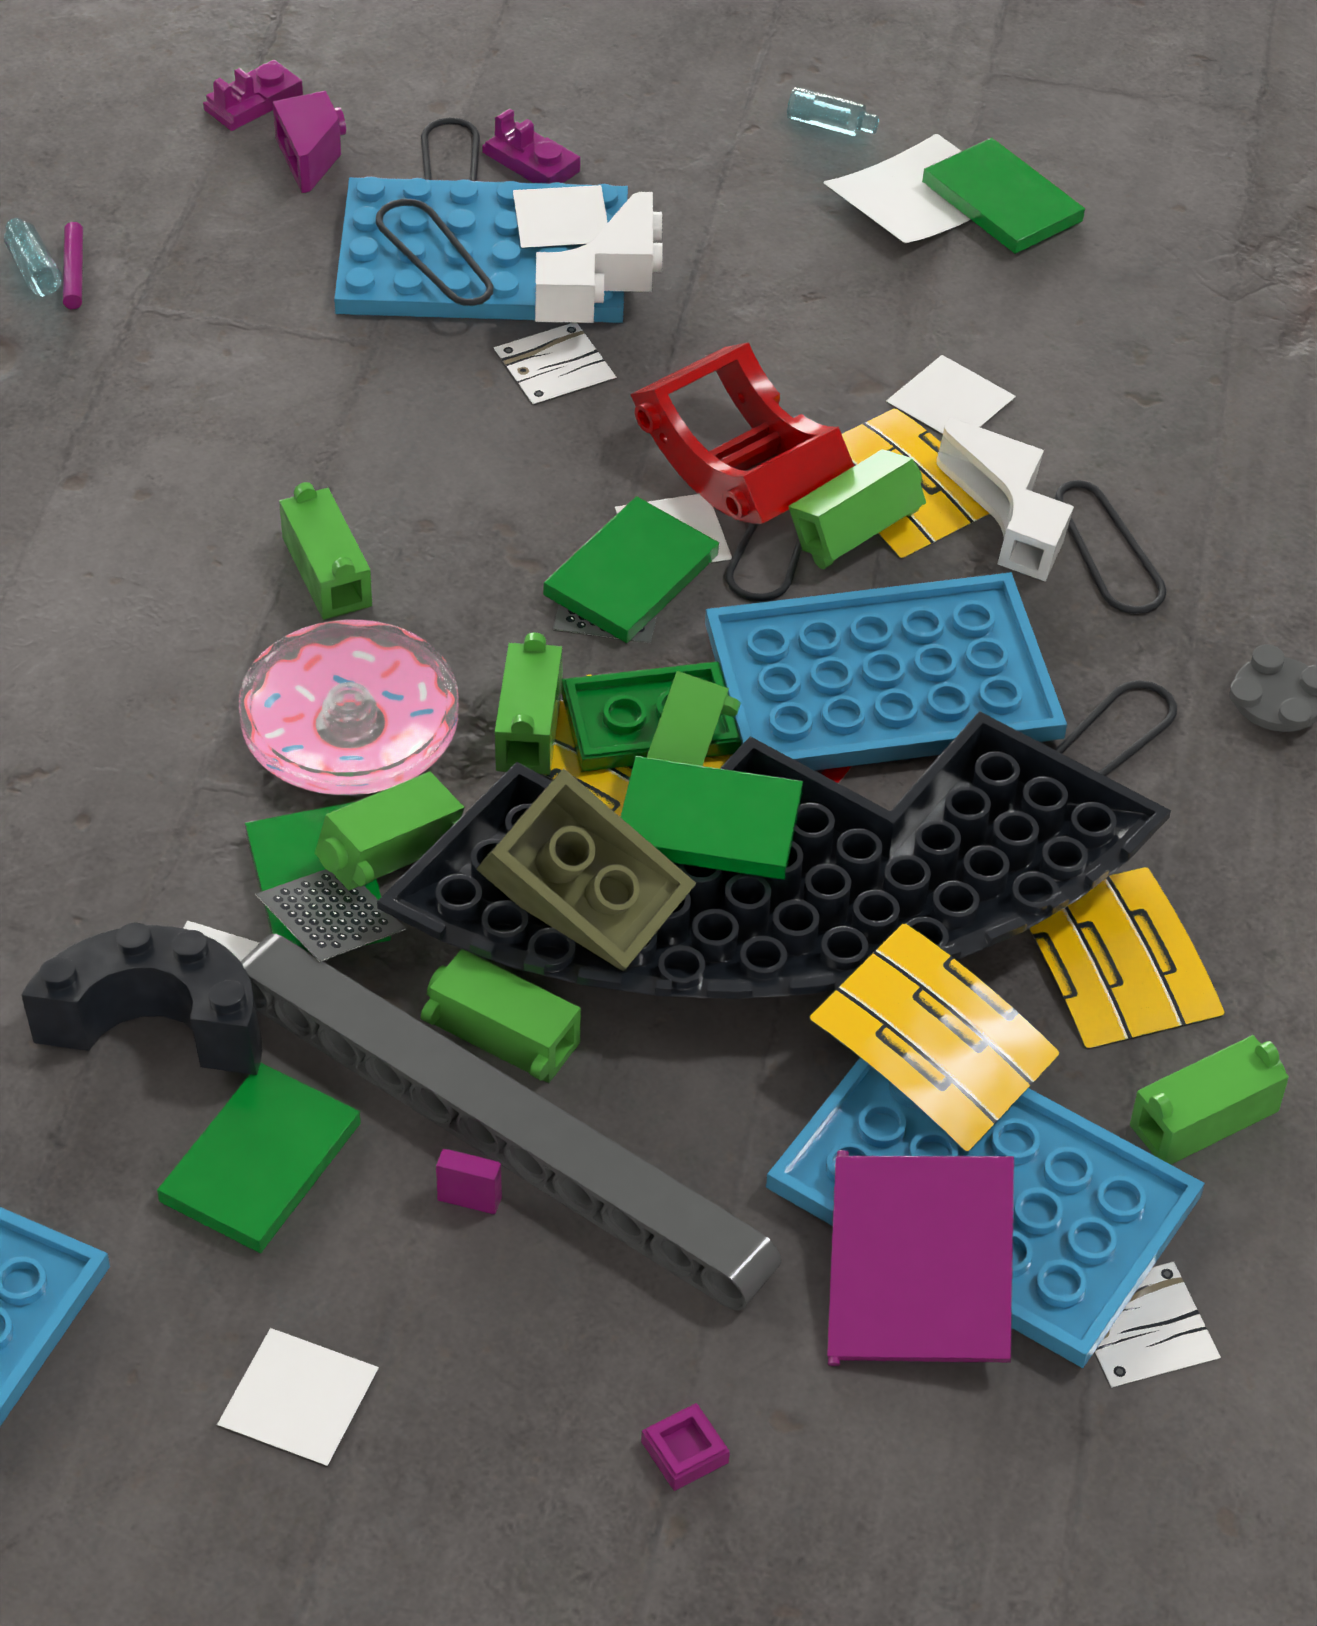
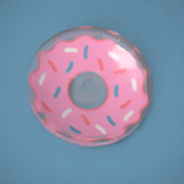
M337 620L311 625L292 632L262 652L253 662L242 682L239 695L241 729L248 748L260 764L283 781L309 791L333 795H358L391 788L418 776L433 765L446 751L453 739L458 723L459 701L457 683L449 664L424 639L405 629L386 623L368 620Z

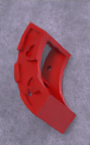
M749 342L724 347L630 394L636 406L635 417L643 431L651 434L672 467L697 494H700L717 510L735 520L752 524H763L789 510V505L854 467L839 426H824L806 418L802 414L793 418L779 406L780 393L764 373ZM716 371L735 406L752 429L708 451L686 426L673 405L669 394ZM775 454H778V456H776V457H774V458H772V459H770V460H768V461L762 463L761 465H759V466H757V467H755V468H753V469H751V470H749V471H744V470H746V469H748V468H750V467H752V466H754V465H756V464H758V463H760V462L766 460L767 458H769V457H771V456H773V455H775Z

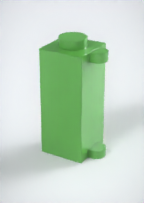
M882 449L788 506L802 550L812 554L814 562L819 568L825 569L829 567L835 559L903 517L911 516L918 512L919 507L926 504L921 486L922 475L913 458Z
M304 482L299 484L294 489V497L279 501L282 538L322 619L325 620L371 607L370 568L329 488L315 491L311 483Z
M533 632L526 635L524 644H508L495 727L496 771L507 772L518 762L538 774L550 775L561 701V682L563 679L562 646L546 645V638L540 633Z
M676 671L646 758L703 766L720 713L727 716H736L741 703L736 698L727 695L729 688Z
M429 771L326 814L314 854L320 859L324 868L332 872L349 891L418 861L462 817L465 807Z
M464 949L459 951L448 966H440L429 982L427 995L430 999L422 1009L421 1020L431 1025H436L530 1073L531 1076L540 1081L543 1080L550 1083L580 1044V1007Z
M1252 1035L1138 1090L1130 1127L1154 1156L1172 1165L1279 1112L1289 1076L1286 1074L1274 1044L1270 1041L1261 1044Z

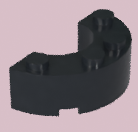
M134 922L126 924L119 929L94 935L68 947L55 957L45 961L21 994L33 1042L36 1044L89 1051L102 1034L119 1023L139 1017L164 1016L183 1022L193 1030L200 1067L257 1075L261 1064L262 1037L252 985L247 971L240 960L229 949L197 930L163 925H145Z

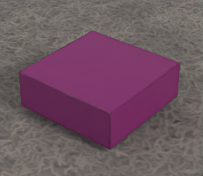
M442 1149L436 1164L437 1200L496 1215L502 1198L501 1163L462 1152Z
M697 1403L642 1430L641 1443L673 1491L729 1463V1449Z

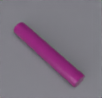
M69 222L64 227L63 305L68 309H77L82 305L83 227L77 222Z

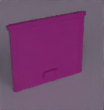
M837 1151L827 1349L829 1366H840V1360L1011 1363L1014 1156H849L848 1151Z

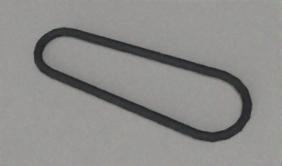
M442 118L429 123L423 129L421 135L425 180H432L428 147L429 133L438 126L455 124L466 127L472 132L473 145L470 181H477L480 143L478 129L471 122L461 118Z
M399 199L385 204L377 212L376 225L380 232L448 298L463 306L480 305L490 299L494 289L491 280L433 208L415 199ZM400 206H414L428 213L485 284L486 292L482 296L473 299L457 296L385 227L383 216L386 212Z
M1074 480L1062 484L1057 489L1055 499L1065 503L1063 494L1071 488L1088 489L1097 496L1157 584L1159 590L1158 597L1153 602L1143 606L1126 605L1114 599L1109 593L1071 517L1068 528L1102 597L1110 606L1122 612L1139 614L1157 609L1165 600L1167 592L1165 583L1105 494L1098 486L1087 481Z
M750 523L727 567L726 581L729 588L740 597L752 601L772 600L784 594L790 587L802 547L799 538H797L785 580L778 589L763 594L743 590L736 584L733 576L734 570L758 525Z
M1142 680L1126 682L1115 688L1055 750L1062 754L1125 691L1142 688L1159 693L1166 699L1169 705V714L1161 723L1098 772L1107 776L1171 725L1177 716L1176 701L1169 691L1156 683Z

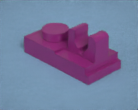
M276 60L262 64L248 73L238 68L234 70L235 81L229 84L221 78L214 81V91L206 95L207 101L203 102V106L207 113L233 131L272 111L273 101L303 95L302 80Z
M507 109L495 117V136L482 145V153L532 183H564L580 172V156L548 137L545 138L534 132V125L529 119L521 123L514 122V111L512 109Z

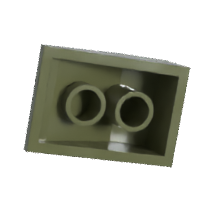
M565 769L545 788L477 867V870L519 907L622 971L629 966L696 884L695 881Z

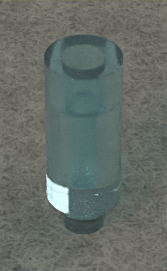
M795 87L788 102V119L857 137L861 131L875 134L879 125V116L866 113V105L812 90Z
M19 218L9 220L6 224L4 243L30 290L40 296L55 292L62 283V274L35 226L31 223L23 222Z

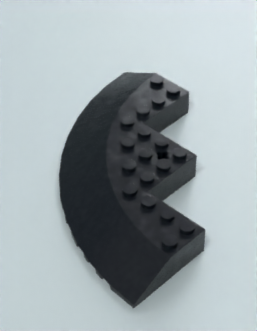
M980 711L891 811L750 736L720 769L803 781L802 795L785 879L674 863L696 884L629 966L622 971L519 907L477 870V867L552 782L516 762L377 901V909L442 942L509 967L586 986L656 996L727 999L814 994L837 990L902 924H907L925 936L955 960L964 958L1026 931L1082 898L1128 862L1170 818L1171 810Z

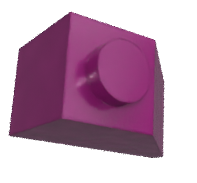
M326 91L273 101L275 139L301 193L310 192L341 155L340 135L346 134L345 118L340 107L334 108Z

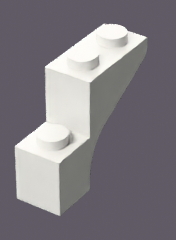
M653 192L633 194L599 234L586 245L562 252H536L535 322L594 323V303H604V291L652 292V273L662 272V243H653V241H661L662 212H653Z
M948 417L936 460L937 466L992 515L1000 525L1004 541L997 564L1046 582L1064 542L1074 506L1032 491L1044 450Z

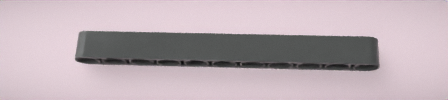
M269 934L240 961L251 981L256 1011L492 1160L498 1161L503 1167L720 1304L733 1310L744 1309L779 1268L782 1262L781 1255L771 1240L761 1232L323 961L319 962L312 954L278 934Z

